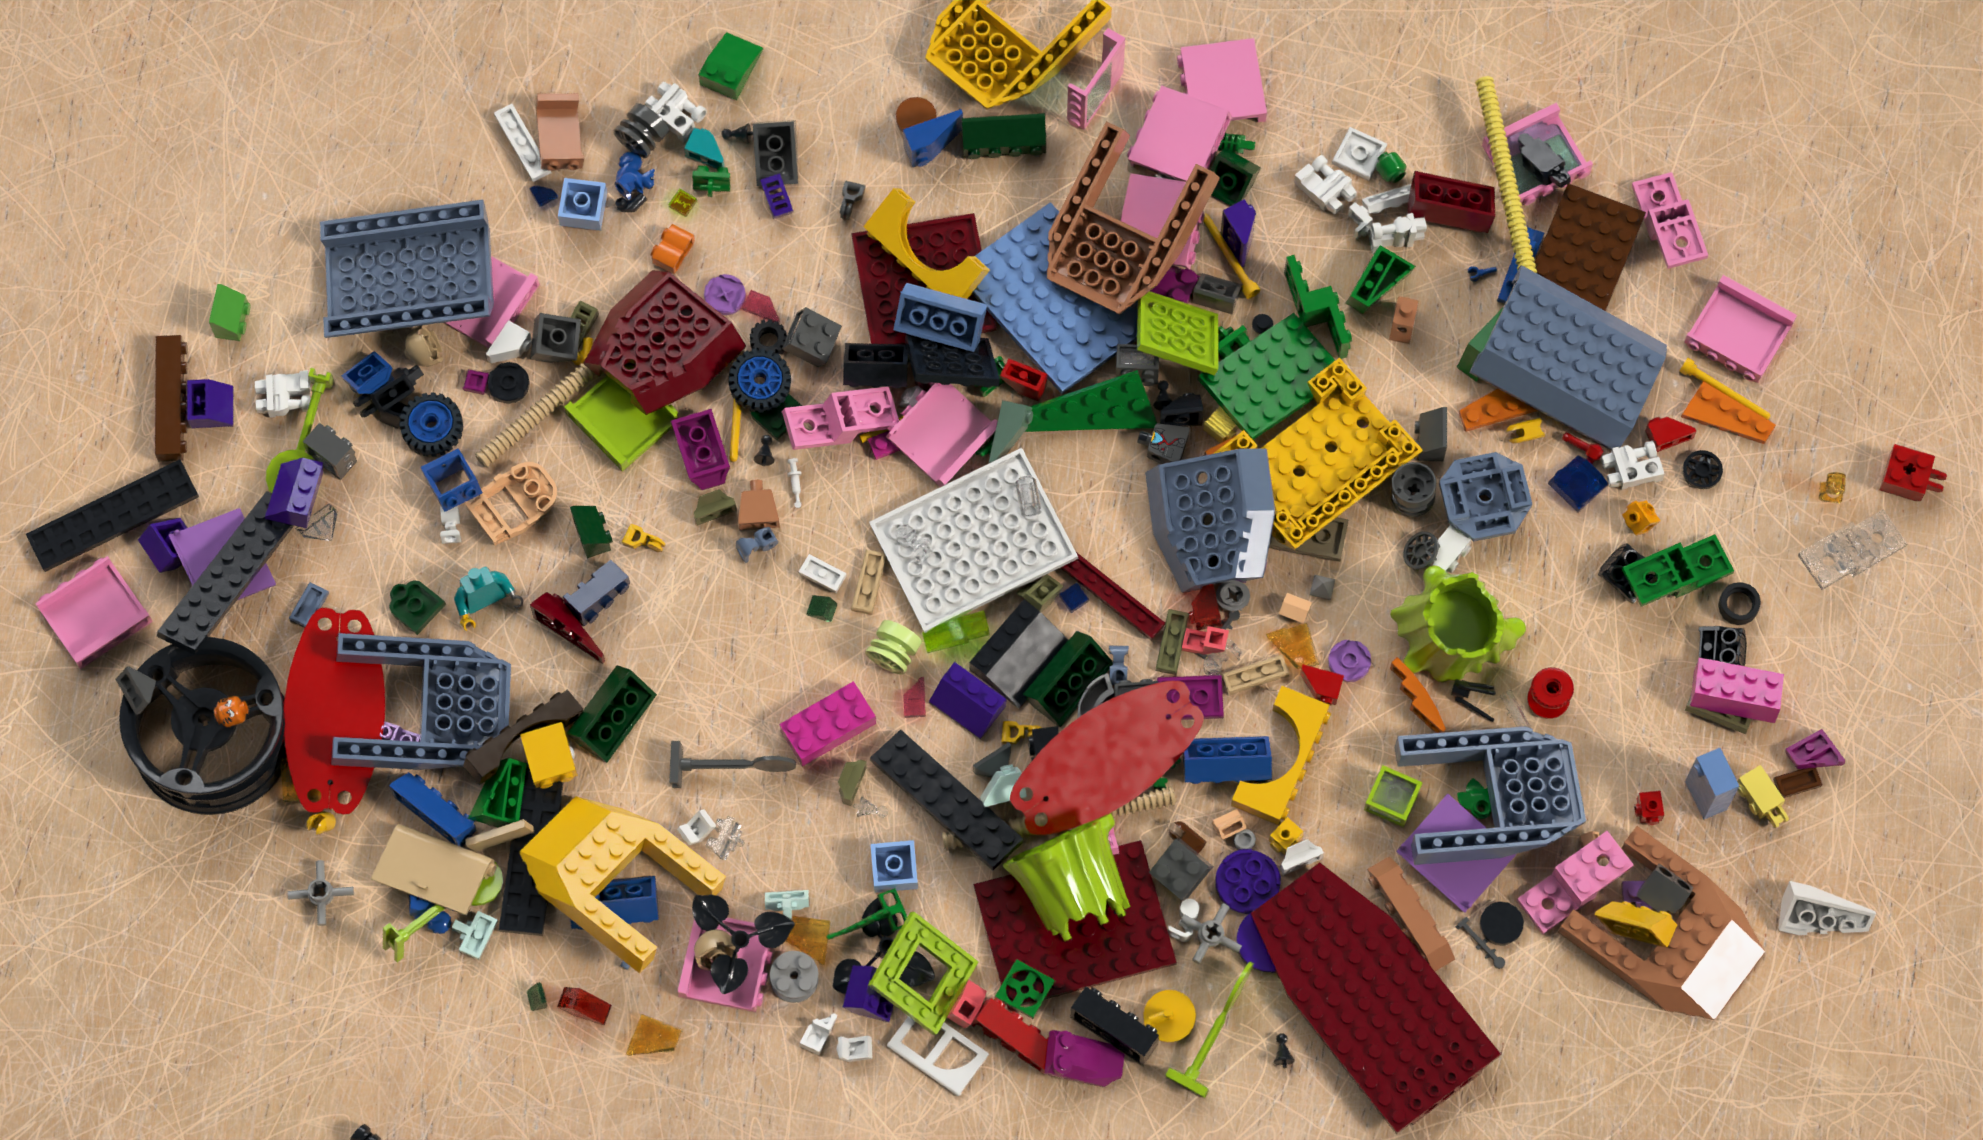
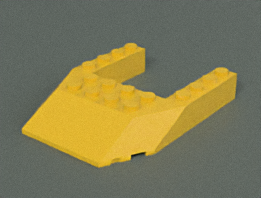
M953 0L937 17L925 60L987 110L1026 96L1057 75L1111 19L1112 7L1103 0H1091L1041 51L987 7L991 0Z
M575 796L520 851L521 858L526 863L527 870L530 876L533 877L536 889L542 897L640 974L654 960L657 946L595 897L641 851L698 895H717L723 888L726 876L660 824L623 808Z

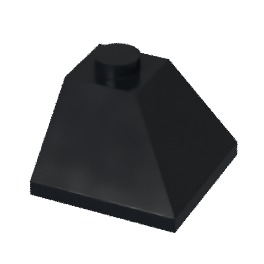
M1186 393L1176 398L1161 410L1160 424L1183 427L1202 426L1204 410L1201 396L1194 393Z

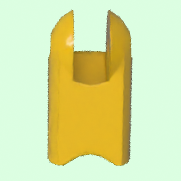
M1541 418L1510 425L1506 432L1516 430L1519 437L1509 439L1508 441L1516 444L1545 437V433L1541 430Z
M327 811L314 814L307 820L308 831L312 828L317 829L316 835L331 831L335 827L336 819L332 813Z

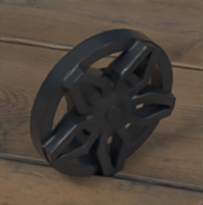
M1695 451L1686 458L1683 464V476L1686 482L1698 489L1714 487L1720 481L1723 474V466L1720 459L1709 451ZM1702 455L1699 462L1696 459H1692L1695 456ZM1711 458L1717 463L1718 466L1713 464L1710 465ZM1687 466L1690 470H1694L1689 475L1687 474ZM1692 475H1696V476H1697L1696 478H1694V479H1692V480L1690 479ZM1718 475L1717 479L1712 482L1711 476ZM1699 478H1701L1702 484L1696 483L1699 480ZM1705 478L1708 479L1709 484L1704 481Z

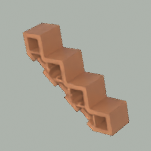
M1389 856L1368 868L1367 870L1370 875L1368 881L1374 890L1378 889L1384 895L1387 902L1385 904L1386 910L1391 916L1394 914L1400 920L1403 926L1402 931L1417 946L1418 951L1433 970L1437 971L1454 961L1455 957L1444 935H1440L1436 928V922L1429 911L1424 910L1419 901L1420 897L1411 883L1408 884L1403 878V871L1400 866Z

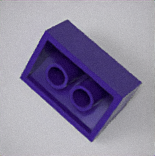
M1245 199L1223 210L1220 231L1241 267L1245 266L1249 253L1256 216L1254 207L1251 204L1248 205Z
M299 458L282 463L265 519L307 528L323 476V462Z
M956 662L952 664L942 677L929 700V703L979 739L984 736L1006 708L1005 697Z

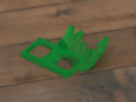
M894 888L877 895L883 909L847 928L828 934L826 939H834L886 918L892 931L900 929L902 925L897 927L892 919V915L900 913L904 922L908 916L896 889ZM888 893H892L896 904L890 907L886 905L883 898Z

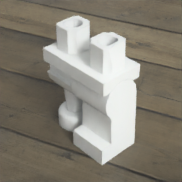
M662 82L657 89V92L662 96L658 101L653 96H650L645 101V106L658 114L667 124L669 130L676 134L677 138L684 143L695 127L694 121L697 123L701 122L707 113V109L701 105L696 107L688 100L687 93L680 89L677 84L674 83L671 86L666 82ZM684 109L691 113V118L682 113V110Z
M1320 155L1311 165L1307 164L1295 174L1294 184L1319 205L1323 211L1328 209L1333 214H1336L1343 205L1338 199L1343 196L1350 202L1356 197L1357 192L1351 185L1352 179L1341 170L1334 171L1327 165L1328 160L1323 155ZM1314 170L1316 172L1321 171L1326 178L1323 180L1314 172Z
M1410 213L1406 217H1397L1392 224L1381 226L1379 222L1372 223L1368 234L1372 254H1374L1379 245L1383 247H1403L1406 244V247H1413L1414 241L1424 240V232L1427 230L1425 217L1414 219L1413 213Z
M308 370L299 371L300 373L276 374L273 376L270 374L266 375V379L255 381L256 394H267V399L256 400L257 413H268L269 417L272 418L285 416L289 410L302 408L303 412H307L311 400ZM302 396L301 399H290V397Z
M1653 441L1646 442L1644 447L1635 449L1628 445L1612 448L1611 453L1601 457L1604 469L1614 467L1616 473L1607 475L1610 488L1621 486L1623 490L1643 483L1663 481L1665 473L1660 458L1657 457V450ZM1647 455V457L1649 458L1647 460L1637 462V459L1640 457Z

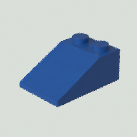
M962 109L903 129L904 148L912 167L927 165L962 131Z

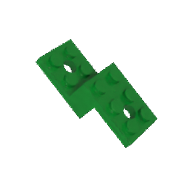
M1295 255L1287 256L1284 274L1299 319L1306 327L1327 322L1338 357L1340 359L1347 358L1348 351L1351 349L1350 342H1352L1350 330L1345 329L1344 323H1346L1344 312L1339 311L1337 292H1333L1331 286L1309 291L1306 279L1303 280L1301 273H1303L1301 262L1296 261Z
M1716 534L1684 548L1681 542L1622 568L1641 607L1672 593L1678 598L1734 573V569ZM1706 557L1711 561V565L1707 567L1702 566L1699 560ZM1653 574L1656 576L1657 582L1649 583L1646 581L1645 576Z

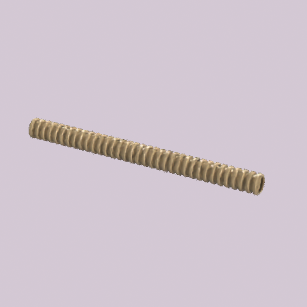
M581 363L579 368L574 369L575 372H570L569 377L566 376L564 381H560V385L556 384L555 389H550V393H546L545 397L540 398V402L536 401L535 406H530V410H526L525 414L520 415V419L516 418L515 423H510V427L507 426L505 431H501L500 436L496 435L495 440H490L491 443H487L485 445L486 448H481L480 453L476 452L477 460L484 467L488 468L490 463L493 464L495 462V458L499 459L500 454L503 455L505 450H509V446L513 447L514 442H519L520 437L523 438L525 433H529V429L533 430L534 425H539V421H543L545 416L548 417L549 412L553 413L554 408L557 409L559 404H563V400H568L569 395L573 396L574 391L577 392L579 387L584 386L583 383H588L589 378H594L593 375L595 373Z
M1168 787L1167 790L1162 788V791L1156 789L1155 792L1148 791L1147 794L1143 792L1142 795L1137 796L1124 806L1111 812L1113 818H1115V815L1120 817L1124 813L1128 815L1129 812L1135 814V811L1140 813L1144 809L1148 811L1149 808L1155 810V807L1160 809L1164 805L1168 807L1169 804L1175 806L1174 790L1172 787ZM1038 813L1035 816V823L1038 826H1044L1048 821L1045 813L1041 815ZM1022 816L1021 819L1016 817L1015 820L1009 818V821L1003 820L1020 836L1023 833L1029 835V831L1024 824L1025 816ZM943 832L942 840L946 851L949 848L956 849L957 846L962 848L963 844L950 832Z

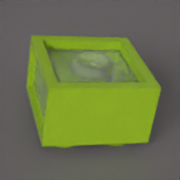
M1382 765L1365 803L1364 810L1404 827L1423 782Z

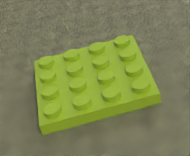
M1149 291L1138 300L1137 350L1200 370L1204 373L1216 375L1218 371V314Z

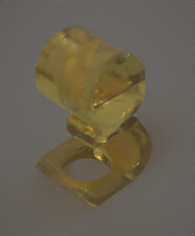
M1839 472L1828 473L1826 482L1820 481L1819 499L1824 502L1841 503L1845 493L1846 475ZM1828 494H1834L1839 496L1837 498H1831L1828 496Z

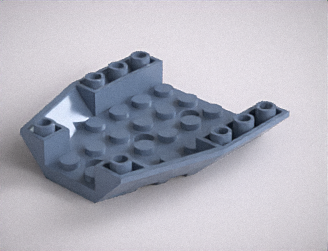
M1235 449L1160 464L1145 472L1153 535L1182 593L1202 590V586L1236 579L1244 582L1264 578L1275 517V504L1267 449ZM1201 473H1206L1207 481L1199 484L1198 476ZM1211 514L1213 522L1210 525H1205L1203 522L1204 517ZM1212 556H1217L1219 559L1215 567L1209 565V560Z

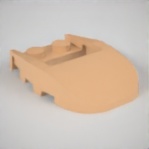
M524 462L512 467L510 471L502 475L500 473L495 476L489 485L481 489L482 494L471 503L469 501L465 503L467 510L470 511L493 544L498 545L526 532L546 515L555 504L557 487L541 465L534 462ZM504 488L507 489L529 518L513 529L509 528L488 500Z

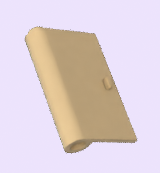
M397 824L371 880L466 916L482 880L494 875L496 864H494V859Z

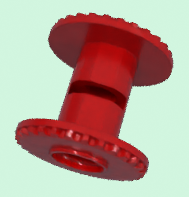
M1549 667L1540 670L1534 676L1528 691L1527 700L1530 709L1536 715L1545 719L1561 716L1568 709L1573 696V681L1562 669Z

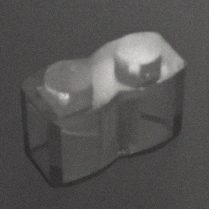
M1031 476L1020 477L1015 482L1021 515L1026 517L1040 514L1042 509L1036 479Z

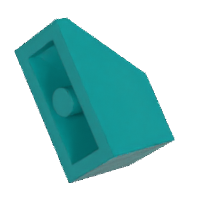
M694 127L684 148L685 157L716 169L725 167L724 159L714 135L704 128L697 129Z

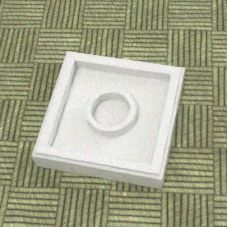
M1350 127L1332 160V164L1366 180H1370L1376 169L1377 159L1384 153L1387 143Z

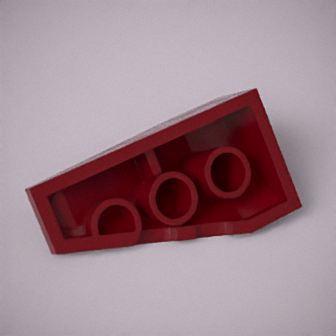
M545 592L530 604L535 620L604 664L606 661L604 654L565 603H563L564 600L555 593L551 595Z

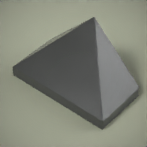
M129 666L115 680L133 711L138 715L150 703L156 681Z
M1009 742L975 763L973 765V772L976 775L992 778L996 771H1001L1000 767L1009 765L1011 744Z

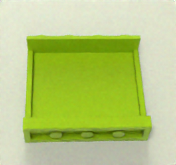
M626 363L624 365V367L628 370L634 369V366L631 363ZM607 375L576 403L573 404L570 401L564 408L566 415L623 472L673 428L671 420L678 419V411L670 404L645 415L630 403L631 394Z

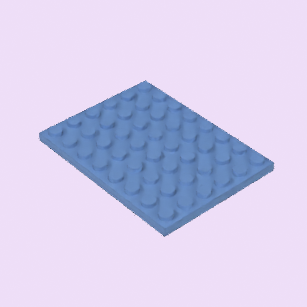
M1050 202L975 255L990 271L972 294L980 303L987 304L986 310L1039 370L1047 374V379L1063 394L1117 355V344H1132L1137 340L1138 300L1121 314H1118L1047 279V269L1049 267L1048 233L1059 213Z

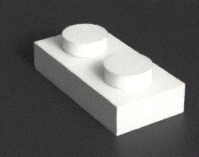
M810 554L799 570V575L834 593H837L846 578L845 572Z

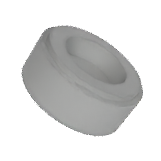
M1244 829L1234 836V845L1238 850L1252 849L1255 845V835L1248 829Z

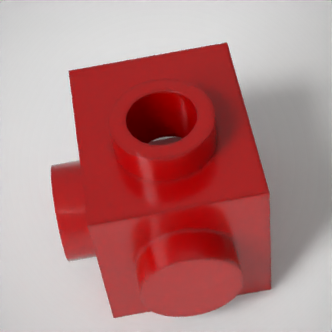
M1661 790L1640 792L1636 798L1637 804L1634 806L1636 817L1640 818V823H1646L1647 825L1659 824V821H1662L1665 816Z

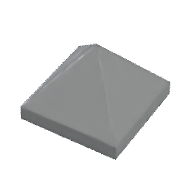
M1314 575L1310 595L1331 600L1335 579Z

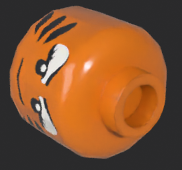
M237 696L218 701L217 707L214 708L217 722L224 727L243 723L246 719V714L249 712L246 702L241 701Z

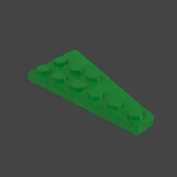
M1136 370L1030 406L1032 407L1031 411H1033V419L1028 424L1025 432L1155 428L1158 422L1139 372Z

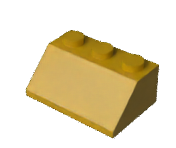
M1612 901L1595 912V916L1611 934L1668 948L1677 927L1669 913L1665 911L1654 912L1645 906L1640 908L1634 907V905L1626 901H1622V903Z

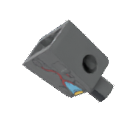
M1156 424L1153 434L1140 431L1137 443L1149 446L1147 457L1160 464L1180 461L1186 447L1190 428Z

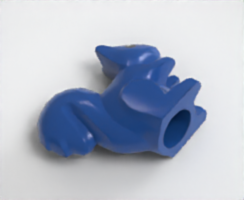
M633 152L624 153L619 158L620 162L618 165L621 168L617 172L615 186L622 196L630 200L631 192L634 189L643 194L644 188H653L655 170L651 169L641 174L638 170L642 166V158Z
M409 895V915L415 919L435 905ZM442 911L426 924H428V929L432 930L433 933L443 934L450 929L451 917L447 912Z

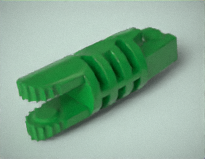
M1225 133L1218 151L1227 148L1234 153L1243 154L1244 149L1255 150L1256 142L1245 141L1246 135Z

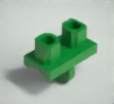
M699 165L697 170L693 171V189L708 191V197L713 196V191L730 192V173H728L727 167H719L717 172H709L707 166Z
M1244 325L1235 331L1231 326L1226 330L1222 326L1218 327V357L1220 356L1224 359L1234 352L1232 350L1234 345L1241 348L1250 342Z

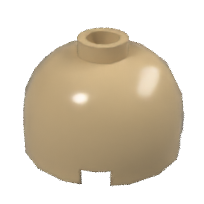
M421 325L412 329L406 336V348H404V353L408 360H412L415 364L424 367L433 366L443 360V357L440 358L439 352H443L441 344L433 330L428 331L426 328L429 325Z
M723 930L705 931L697 939L694 953L699 968L711 971V965L718 956L725 954L732 957L735 947L730 941L731 935Z

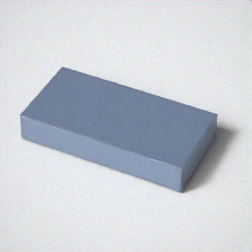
M309 582L289 620L305 628L311 616L324 604L329 591Z

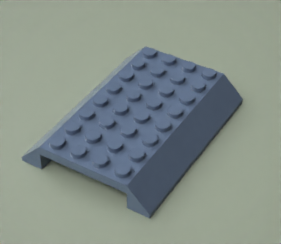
M484 200L320 222V240L325 247L328 317H323L325 338L489 317L494 306L491 240Z
M1521 265L1513 279L1512 284L1514 286L1483 351L1477 355L1469 373L1610 450L1615 447H1621L1632 431L1665 361L1667 345Z

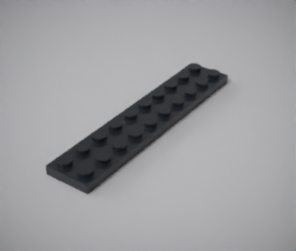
M266 491L159 628L157 631L158 638L193 655L198 652L294 527V525L265 519L272 493Z

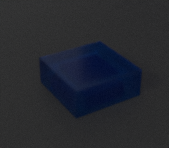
M1075 583L1059 594V597L1071 613L1089 602V598L1078 583Z

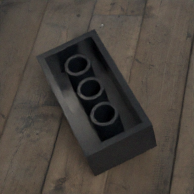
M1085 986L1071 1006L1070 1018L1144 1066L1158 1046V1031L1149 1024L1145 1026L1140 1023L1139 1018L1133 1013L1122 1011L1120 1009L1121 1006L1115 1001L1104 999L1102 997L1103 994L1093 987L1089 989Z

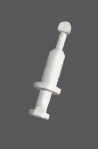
M793 458L787 460L791 468V472L787 473V475L791 477L792 492L796 497L794 505L796 508H800L799 494L801 489L799 476L802 474L801 471H797L796 463L798 459Z

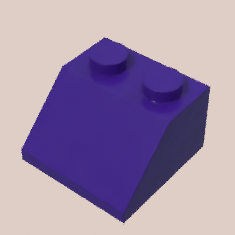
M181 518L150 524L138 539L159 573L175 570L182 566L169 537V534H173L175 530L181 531L187 528Z

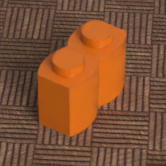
M672 224L669 229H664L661 235L662 241L659 245L653 247L650 255L652 256L653 264L675 274L693 246L695 238L693 234Z

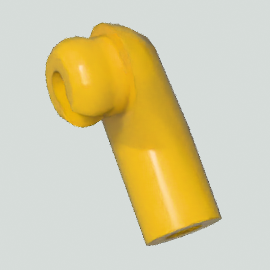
M583 338V349L577 353V360L572 361L575 365L584 364V360L593 345V338Z

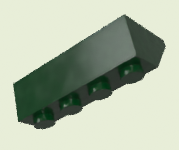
M1045 113L962 118L964 158L978 159L985 156L998 158L1001 155L1018 157L1022 154L1037 156L1046 153Z
M1076 631L1024 692L1023 696L1036 710L1058 727H1061L1077 709L1086 687L1096 678L1106 674L1110 666L1113 665V661L1090 635Z
M616 665L568 730L567 734L581 747L607 763L657 694L630 669Z

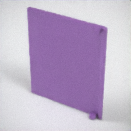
M240 508L184 530H175L173 534H169L192 586L245 519ZM266 563L237 600L276 585Z
M1447 794L1407 840L1401 844L1396 852L1465 913L1516 854L1498 859L1414 865L1411 849L1414 834L1486 829L1482 823Z

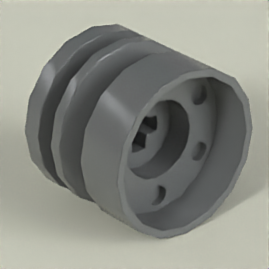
M636 103L627 113L628 120H621L620 125L613 132L620 143L629 151L646 159L651 154L650 151L656 148L655 142H660L669 132V127L653 110L643 104Z
M1409 462L1400 466L1392 477L1391 500L1394 508L1399 513L1408 517H1418L1432 509L1436 494V477L1433 471L1428 466L1419 462Z

